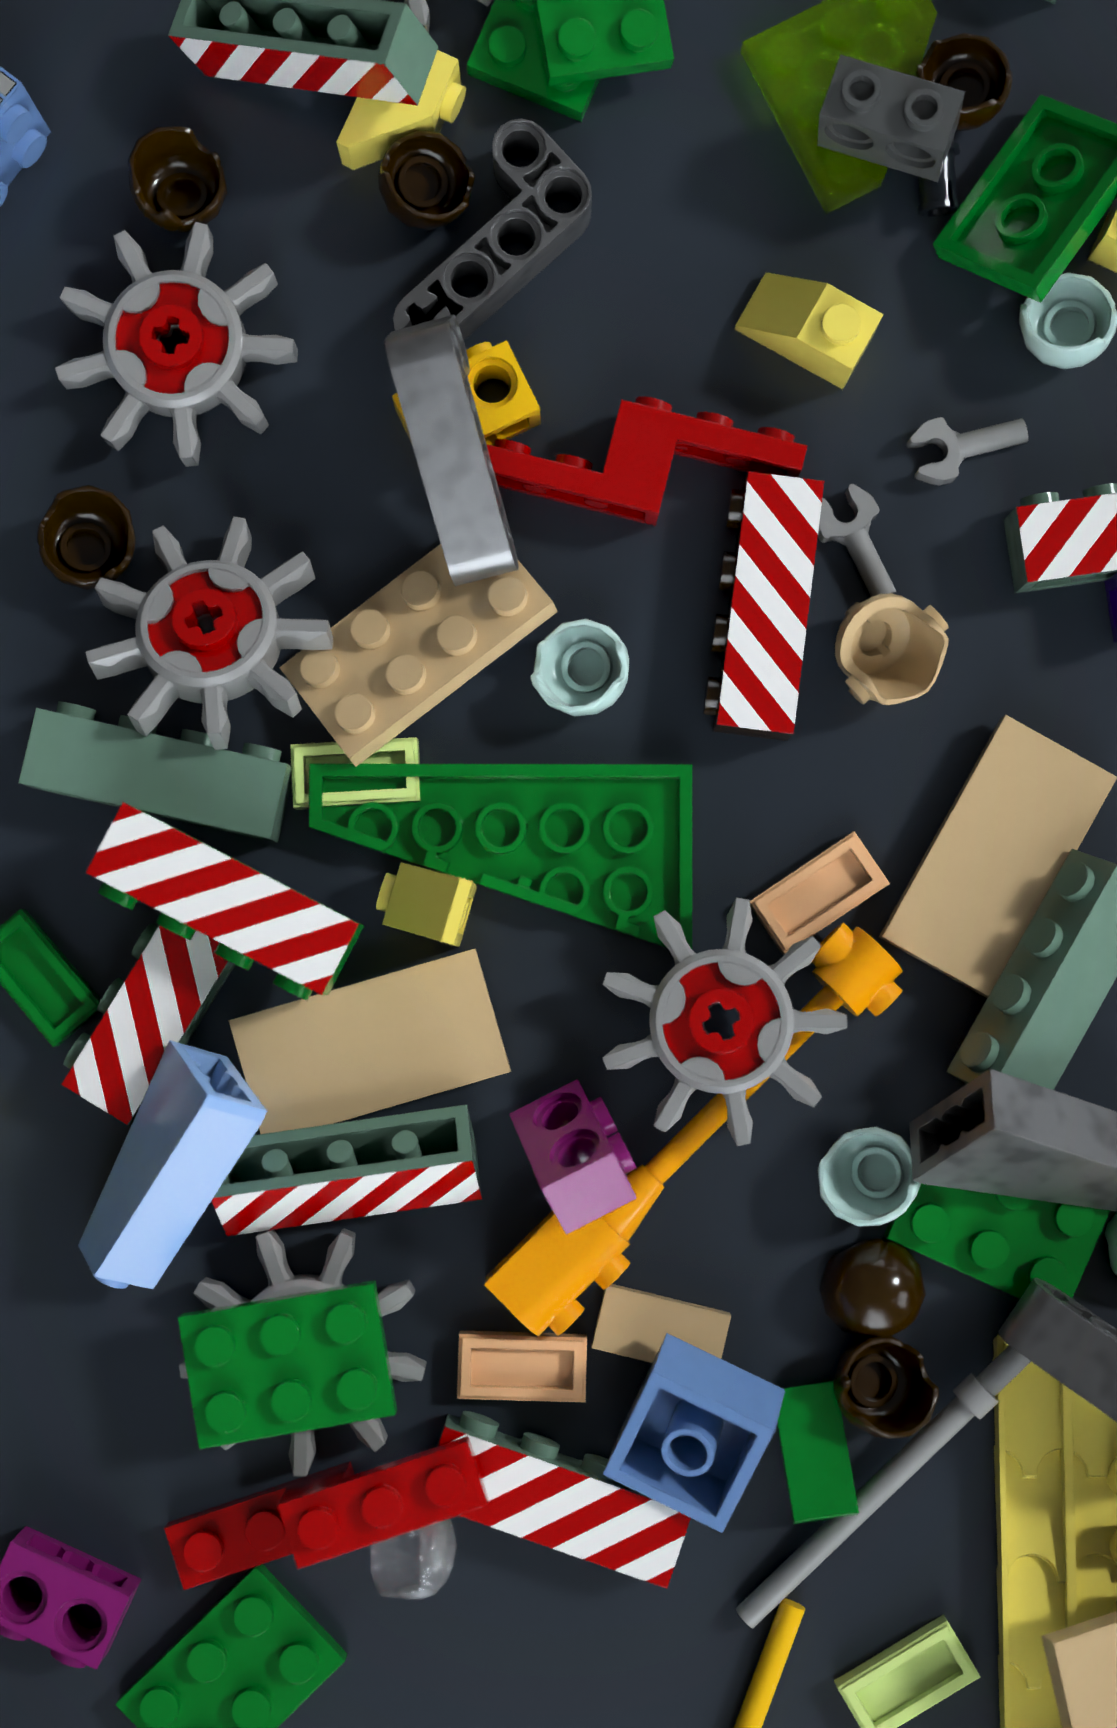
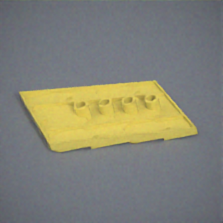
M997 1335L993 1340V1360L1009 1346L1000 1335ZM1030 1362L996 1395L999 1403L994 1406L1000 1728H1062L1042 1635L1117 1611V1422L1036 1364Z

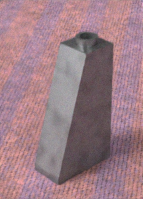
M989 1069L909 1122L912 1179L915 1182L1117 1211L1116 1111Z

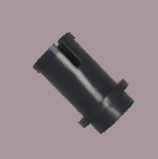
M954 137L939 181L935 182L918 177V214L921 216L949 215L955 213L959 208L955 156L960 154L961 147L959 143L954 142Z

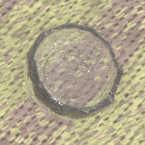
M451 1519L370 1546L371 1573L376 1590L381 1596L421 1600L437 1594L440 1588L446 1584L455 1563L457 1542Z

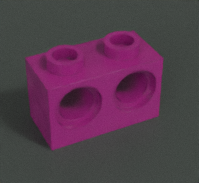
M578 1079L509 1114L540 1188L566 1235L637 1199L626 1176V1173L637 1167L619 1132L609 1138L607 1137L617 1132L618 1129L602 1097L600 1096L589 1102Z
M25 1526L10 1542L0 1564V1635L16 1641H25L29 1638L51 1648V1655L57 1661L67 1666L84 1668L87 1665L97 1670L114 1642L142 1579ZM26 1576L34 1579L41 1588L42 1600L34 1602L24 1599L17 1591L16 1577ZM88 1604L94 1607L100 1614L101 1627L87 1628L81 1625L74 1615V1605Z

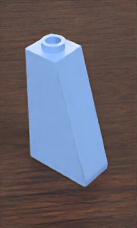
M169 1040L78 1244L93 1276L101 1283L117 1289H125L129 1284L154 1289L261 1125L267 1110L227 1056Z

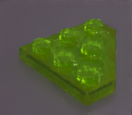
M825 0L742 42L741 54L826 214L881 187L888 168L817 146L819 114L840 54L916 77L917 64H920L923 59L937 16V11L931 0Z

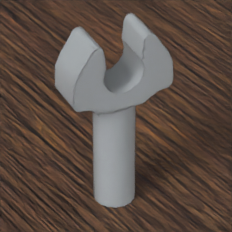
M943 417L928 420L921 425L910 437L906 446L909 449L934 444L942 449L943 461L921 466L915 473L917 480L940 486L954 482L959 475L958 467L964 458L1027 443L1028 431L1025 421L1021 418L960 434L952 430Z
M850 484L845 491L849 506L854 511V520L848 523L838 521L834 517L833 509L827 500L822 498L818 530L819 540L822 543L836 541L847 547L871 597L879 594L896 593V589L868 535L871 521L876 518L880 511L874 498L855 484Z

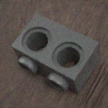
M840 54L819 114L817 146L938 182L959 123L965 91Z

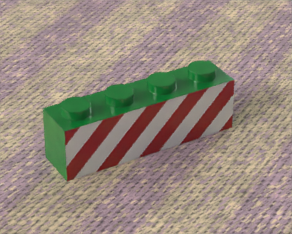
M125 802L119 808L86 871L87 874L102 881L98 893L131 910L134 909L138 900L161 912L156 921L160 926L188 940H192L196 930L219 942L214 951L215 954L246 970H250L254 961L278 972L272 982L273 984L308 1001L312 991L321 995H329L364 928V925Z

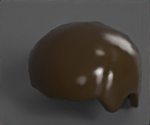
M961 33L943 40H934L924 58L916 67V77L965 91L959 123L956 129L959 132L977 129L990 122L1003 108L1012 88L1013 74L1005 53L988 37Z
M183 126L156 127L136 141L128 158L129 187L137 207L146 218L168 231L176 230L184 233L191 231L195 222L207 224L218 216L227 195L224 169L221 166L219 154L215 151L211 152L195 137L193 130Z
M417 130L393 142L383 157L378 175L379 191L388 211L406 226L424 230L446 226L459 217L469 206V199L475 180L474 172L467 164L464 154L456 144L441 133Z
M86 485L63 490L54 496L51 506L39 523L37 543L39 544V553L43 564L62 583L88 590L95 588L100 577L115 581L122 575L133 558L136 537L130 511L112 492Z
M881 1239L860 1241L847 1250L833 1255L826 1264L820 1285L825 1313L842 1331L866 1338L893 1336L906 1329L917 1319L926 1295L920 1264L905 1247L891 1241L884 1242Z
M892 1336L868 1337L857 1341L839 1359L833 1382L834 1394L839 1408L849 1423L874 1437L890 1439L911 1437L930 1422L939 1398V1388L929 1378L924 1366V1356L909 1344H903L901 1340Z

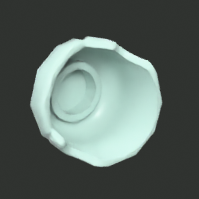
M1067 272L1061 274L1041 303L1031 298H1026L1024 303L1020 305L1019 325L1026 348L1037 359L1046 365L1070 369L1088 364L1105 351L1116 332L1117 310L1115 309V303L1110 292L1092 276Z
M589 619L562 623L537 644L534 672L530 676L532 685L546 704L554 709L574 717L599 714L614 705L624 691L629 672L627 647L609 626Z
M878 1126L855 1129L841 1135L818 1165L821 1198L836 1217L858 1227L880 1226L895 1220L909 1208L917 1196L921 1183L915 1182L912 1179L910 1146L902 1136Z

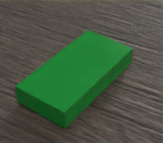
M26 909L18 910L0 926V985L52 1047H58L99 1012L97 1008L101 998Z
M834 1381L783 1388L785 1389V1394L776 1425L793 1524L859 1514L842 1413L834 1394Z

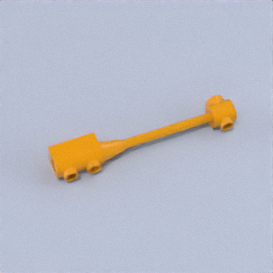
M842 922L819 943L821 947L812 960V963L816 966L812 974L822 984L823 988L800 1012H810L826 1008L837 1011L843 1005L856 1017L866 1008L877 1017L902 993L903 990L894 980L903 970L894 958L860 927H856L852 931ZM800 1031L794 1033L790 1047L784 1057L787 1061L815 1032ZM767 1077V1078H766L765 1080H763L761 1083H759V1084H757V1085H755V1086H753V1087H751V1088L746 1089V1095H745L746 1101H747L770 1077ZM717 1093L645 1166L641 1164L629 1172L627 1178L637 1199L567 1235L552 1210L486 1275L484 1285L535 1335L540 1336L548 1327L557 1336L566 1331L585 1309L576 1299L594 1281L603 1290L607 1289L630 1265L631 1262L622 1252L630 1245L629 1240L665 1188L663 1184L727 1121V1105L723 1094Z

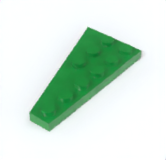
M354 764L309 765V827L311 829L448 875L473 881L477 885L667 948L658 938L654 922V916L665 910L681 924L686 941L692 949V764H359L357 767ZM406 777H419L421 801L370 802L339 806H323L322 802L323 793L406 788Z

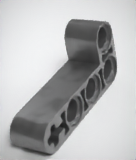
M522 118L510 120L501 125L495 133L492 142L495 179L512 201L399 302L393 316L395 330L410 327L418 321L424 323L454 314L463 340H465L587 229L591 218L592 204L590 182L581 169L543 128L535 122ZM518 149L529 150L537 157L532 164L526 167L512 166L505 158L509 153ZM566 194L574 197L578 201L579 206L570 213L562 214L550 209L547 203L556 195ZM516 235L526 237L533 244L528 252L517 256L507 254L501 249L500 245L505 239ZM465 277H477L486 283V289L476 297H462L454 291L458 281ZM439 299H442L445 304V308L441 311L439 307Z
M453 314L392 331L385 338L387 358L446 564L454 585L459 586L519 570L512 534L468 380L470 372L469 361L456 316Z
M1034 1278L1000 1328L999 1335L1021 1355L1117 1422V1329L1058 1288L1044 1280Z

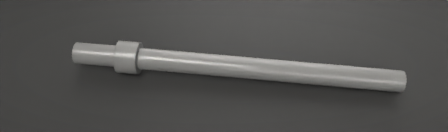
M1008 1346L978 1376L971 1372L953 1389L956 1397L856 1492L859 1514L828 1519L736 1607V1611L741 1619L751 1628H754L974 1416L981 1420L999 1403L996 1395L1031 1361L1011 1346Z

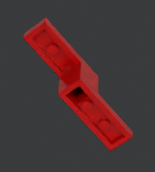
M639 396L636 397L635 403L621 399L603 473L593 471V464L590 461L573 455L557 454L555 461L530 455L532 450L530 447L508 439H495L494 446L487 444L498 487L656 526L674 454L744 472L750 471L798 478L802 471L808 445L794 442L795 436L782 429L760 427L758 432L755 433L733 427L734 421L721 414L703 411L698 412L695 418L671 412L672 405L663 400Z
M469 1436L357 1474H354L351 1461L307 1475L306 1477H301L170 1521L164 1527L183 1590H187L291 1554L294 1556L297 1569H301L486 1507L489 1504V1497Z

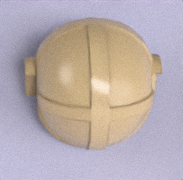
M892 593L879 594L860 603L856 602L845 612V617L839 626L835 642L837 664L842 672L849 677L845 681L850 688L848 691L863 705L869 700L876 701L882 705L898 704L927 693L936 681L948 648V637L945 631L949 626L944 618L932 605L922 610L909 599Z

